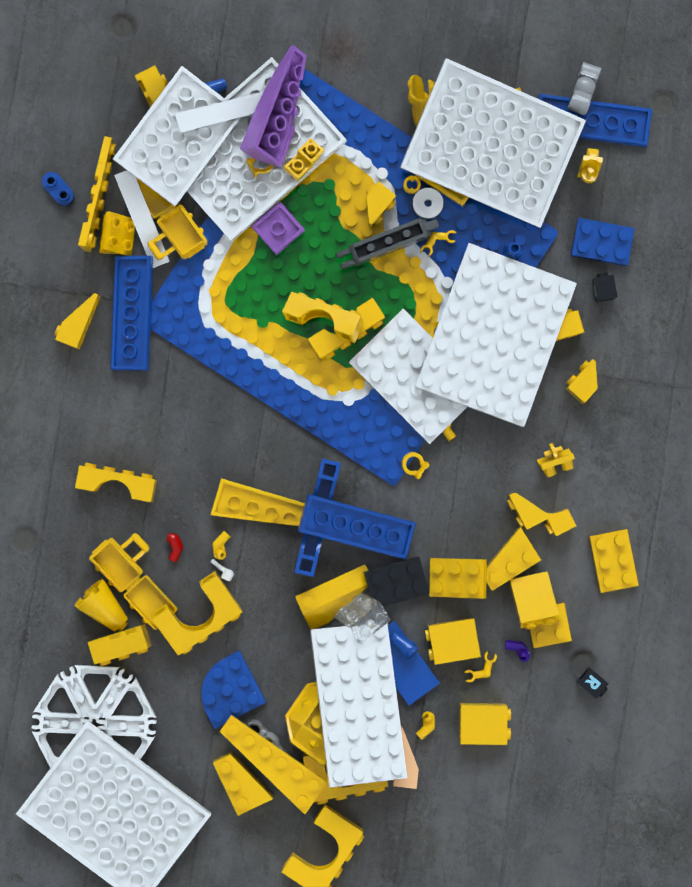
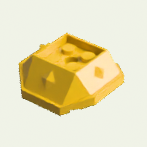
M316 682L305 685L284 717L290 743L319 764L326 765Z

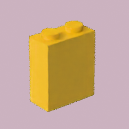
M548 571L510 579V589L520 628L528 630L536 628L539 624L552 625L556 623L559 619V612Z
M474 618L427 625L428 630H425L426 641L431 643V649H428L430 661L433 660L435 665L481 657Z
M460 703V744L507 745V740L511 739V729L507 728V720H511V709H508L506 704Z

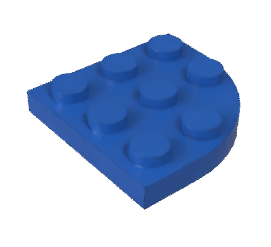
M240 650L217 662L207 673L202 685L203 707L214 729L224 725L231 715L237 718L266 702Z

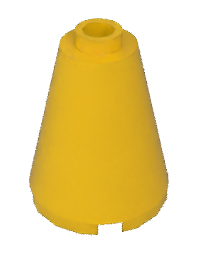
M103 579L101 581L98 580L84 592V599L79 598L74 605L78 610L114 632L116 630L120 632L128 624L126 622L128 617Z

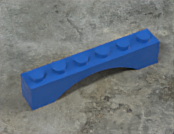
M322 458L313 492L314 496L332 500L341 463ZM303 533L294 570L295 573L314 577L322 538Z

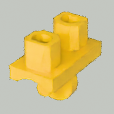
M588 148L586 155L583 156L577 177L582 178L586 183H593L598 177L603 158L598 157V149Z
M553 443L548 444L549 450L543 452L545 457L537 459L538 466L547 477H551L556 474L554 467L561 464L563 471L573 469L572 460L575 457L569 448L563 450L562 446L555 448Z

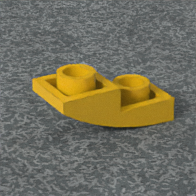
M310 138L297 150V154L284 166V170L299 182L318 161L325 150Z

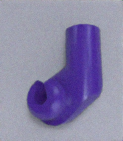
M505 641V650H514L522 662L529 660L530 651L523 642Z

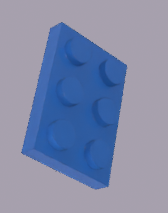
M578 218L571 256L628 266L635 228Z

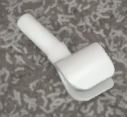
M212 559L211 563L223 572L221 578L231 581L234 575L233 571Z

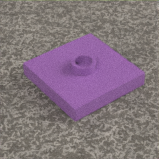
M278 202L251 226L276 256L305 232V229L281 202Z

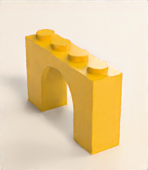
M216 571L199 581L200 587L213 604V612L205 623L198 626H189L182 623L168 604H165L151 614L153 622L178 656L182 653H188L192 650V646L198 642L203 643L208 639V635L213 632H219L229 621L233 622L241 616L242 609Z
M303 754L304 765L327 781L314 801L317 802V805L325 804L328 802V799L336 798L337 801L347 798V795L354 794L356 797L366 794V791L373 790L375 793L385 790V787H388L387 781L329 788L325 765H321L307 754Z
M324 804L315 817L314 823L336 839L339 848L338 853L329 864L316 866L292 852L282 867V873L303 887H332L330 883L334 877L337 879L343 870L341 868L344 861L348 862L354 853L352 849L355 845L359 846L364 838V835H362L363 828Z

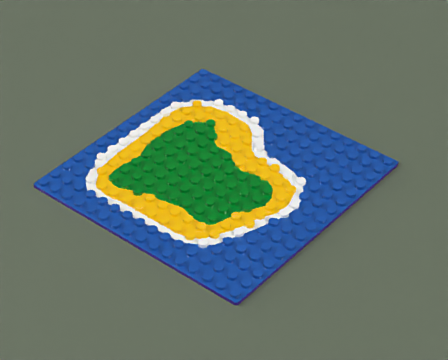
M304 70L303 80H300L299 88L347 140L345 144L278 201L300 223L305 232L276 256L251 226L231 242L213 220L207 216L200 228H203V235L207 239L208 244L191 258L183 260L180 257L151 302L150 329L378 477L395 486L404 474L401 466L403 457L410 452L417 453L425 440L349 364V361L402 309L430 335L431 326L440 321L468 243L504 256L503 249L505 245L510 242H516L522 248V255L516 261L536 268L556 238L558 231L545 222L542 223L541 228H538L471 198H468L462 207L440 193L443 198L442 211L437 217L426 219V222L437 219L439 228L433 230L436 232L447 233L450 230L455 231V234L448 235L449 240H455L454 243L450 244L446 240H436L433 246V253L428 257L430 253L428 248H424L420 253L421 247L428 240L427 238L424 241L362 265L341 269L340 265L342 263L353 260L351 254L343 258H336V253L348 249L350 245L420 218L413 210L412 203L415 194L406 193L403 187L404 180L409 176H415V174L400 168L412 137L311 72ZM420 180V190L423 188H433ZM379 181L396 195V205L390 212L386 210L382 215L384 219L378 226L374 225L370 228L366 196ZM408 181L407 187L409 189H416L417 183L415 181ZM430 201L424 202L425 206H431ZM511 247V250L513 252L517 251L515 247ZM291 292L297 294L299 292L304 293L314 300L319 298L325 301L326 304L339 305L349 312L350 310L356 311L357 307L373 298L384 314L385 319L383 320V325L375 330L373 327L366 331L368 333L366 336L359 340L357 339L355 343L350 342L351 345L344 350L339 348L334 351L335 355L330 359L325 360L323 358L320 360L308 339L323 329L336 334L334 323L327 318L317 317L307 321L304 325H300L286 320L282 310ZM410 457L407 460V467L409 466L414 457Z

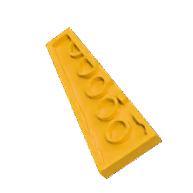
M104 136L95 173L97 185H93L90 193L91 200L93 201L87 205L88 222H83L78 246L86 252H91L92 248L96 246L97 237H95L96 229L99 230L101 223L99 213L103 211L105 200L102 198L104 192H107L109 184L106 179L107 175L112 171L111 155H115L116 152L114 140Z
M221 478L210 515L299 526L305 503Z
M231 715L220 732L298 809L306 814L327 781Z

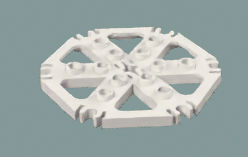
M74 665L77 668V673L73 666L69 668L71 671L70 676H67L64 671L60 672L64 680L57 674L33 711L41 713V715L35 714L32 716V718H37L40 721L39 725H32V729H40V731H32L50 768L59 757H56L46 740V735L48 733L77 734L87 720L91 723L93 719H96V722L99 724H104L97 726V728L105 730L102 732L112 739V735L140 737L142 743L134 756L141 760L155 736H148L147 734H156V730H150L149 724H156L157 720L148 719L150 717L156 718V715L137 678L135 677L133 683H130L133 679V674L125 679L123 677L125 669L120 670L117 675V670L120 667ZM88 673L107 674L110 677L108 686L96 704L84 682V676ZM59 688L65 689L77 713L49 711L48 704ZM128 691L135 692L143 707V714L140 716L112 715L124 695Z

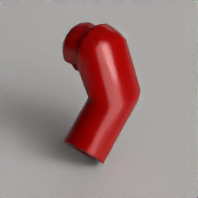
M170 533L166 538L172 548L168 559L177 562L183 550V544L177 534Z

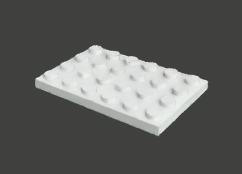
M181 66L114 156L113 160L172 205L176 206L240 118L180 133L175 116L176 113L227 101Z
M402 309L349 361V364L430 444L467 406L415 387L433 338Z

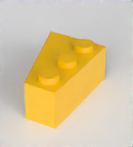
M155 65L135 75L150 108L168 85L164 74L160 76Z
M521 527L515 530L513 535L487 565L486 584L491 591L541 561Z
M146 624L88 642L94 665L100 663V666L112 663L111 659L118 658L123 660L129 658L131 653L137 652V655L148 652V648L152 646Z
M232 751L213 761V765L238 816L273 799L274 795L251 773Z

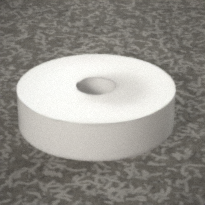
M423 188L413 198V210L420 218L433 219L442 211L443 198L437 190ZM430 201L431 206H425L424 202Z

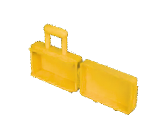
M136 177L149 212L154 219H158L157 224L163 231V233L147 244L156 259L162 260L176 250L180 257L185 260L204 249L208 241L203 235V228H198L193 221V214L188 213L183 205H179L180 202L177 203V207L172 205ZM167 237L173 246L161 253L155 243Z
M137 533L132 534L121 546L114 538L104 540L92 551L93 554L89 557V560L96 566L95 570L101 572L109 580L108 584L110 586H114L119 592H123L126 589L127 592L124 594V598L130 603L129 607L135 609L143 617L142 621L144 623H148L154 630H157L158 627L153 622L151 614L165 604H168L174 613L178 608L148 575L142 578L139 577L143 570L136 561L149 551V546ZM132 541L142 549L134 558H131L124 550Z

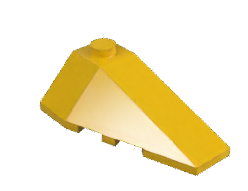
M366 564L295 596L311 630L328 624L367 588L363 573L368 571Z

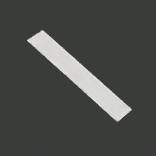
M263 92L176 113L175 116L180 133L252 115Z
M127 170L114 175L146 255L153 256V268L170 262L168 256L162 260H157L147 246L148 242L159 234L136 177ZM161 240L155 243L161 253L165 252Z

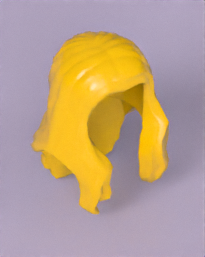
M412 75L408 80V101L412 105L413 120L417 127L435 83L432 80H428V95L424 91L422 78L418 75Z

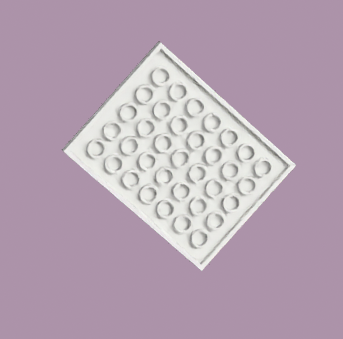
M271 57L224 99L228 101L264 92L279 64ZM302 90L300 98H297L296 103L298 112L297 116H294V135L281 167L273 165L271 171L265 174H258V177L254 178L247 166L246 159H251L252 157L240 150V147L253 116L252 114L240 118L187 190L231 242L347 142L346 138ZM311 138L325 152L303 178L297 182L284 170V166L297 154V150ZM255 160L253 164L255 168L265 169L270 165L259 160Z
M446 58L400 168L541 228L586 120Z
M468 243L415 387L524 427L577 283Z
M87 720L16 815L113 887H156L211 816V812Z

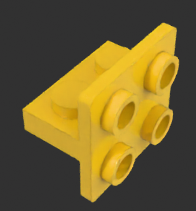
M110 211L106 212L102 223L100 253L132 256L135 225L131 217Z

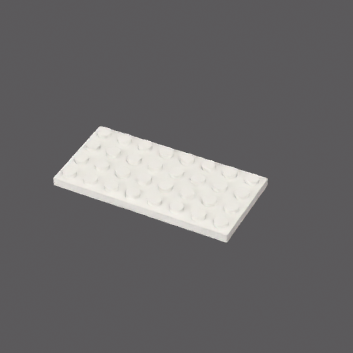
M387 622L310 630L329 788L407 778Z

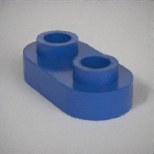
M46 173L42 178L43 187L61 206L71 205L75 198L74 192L57 173ZM53 178L55 180L54 183L49 184V179ZM66 192L67 197L61 198V194Z

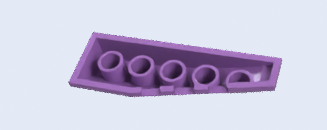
M294 45L290 46L268 82L253 113L240 150L253 159L277 167L282 166L294 135V116H297L298 112L296 103L297 98H300L301 94L299 85L300 80H303L307 57L306 54Z

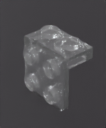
M365 594L355 596L347 606L339 609L338 613L334 616L338 622L349 627L356 640L361 644L391 620L381 603Z

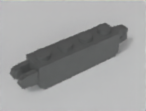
M419 218L350 245L348 249L340 251L335 255L336 258H343L349 254L352 255L353 260L342 263L340 265L341 269L354 265L359 266L426 240L432 235L430 231L439 228L437 219L426 222V219L422 220Z

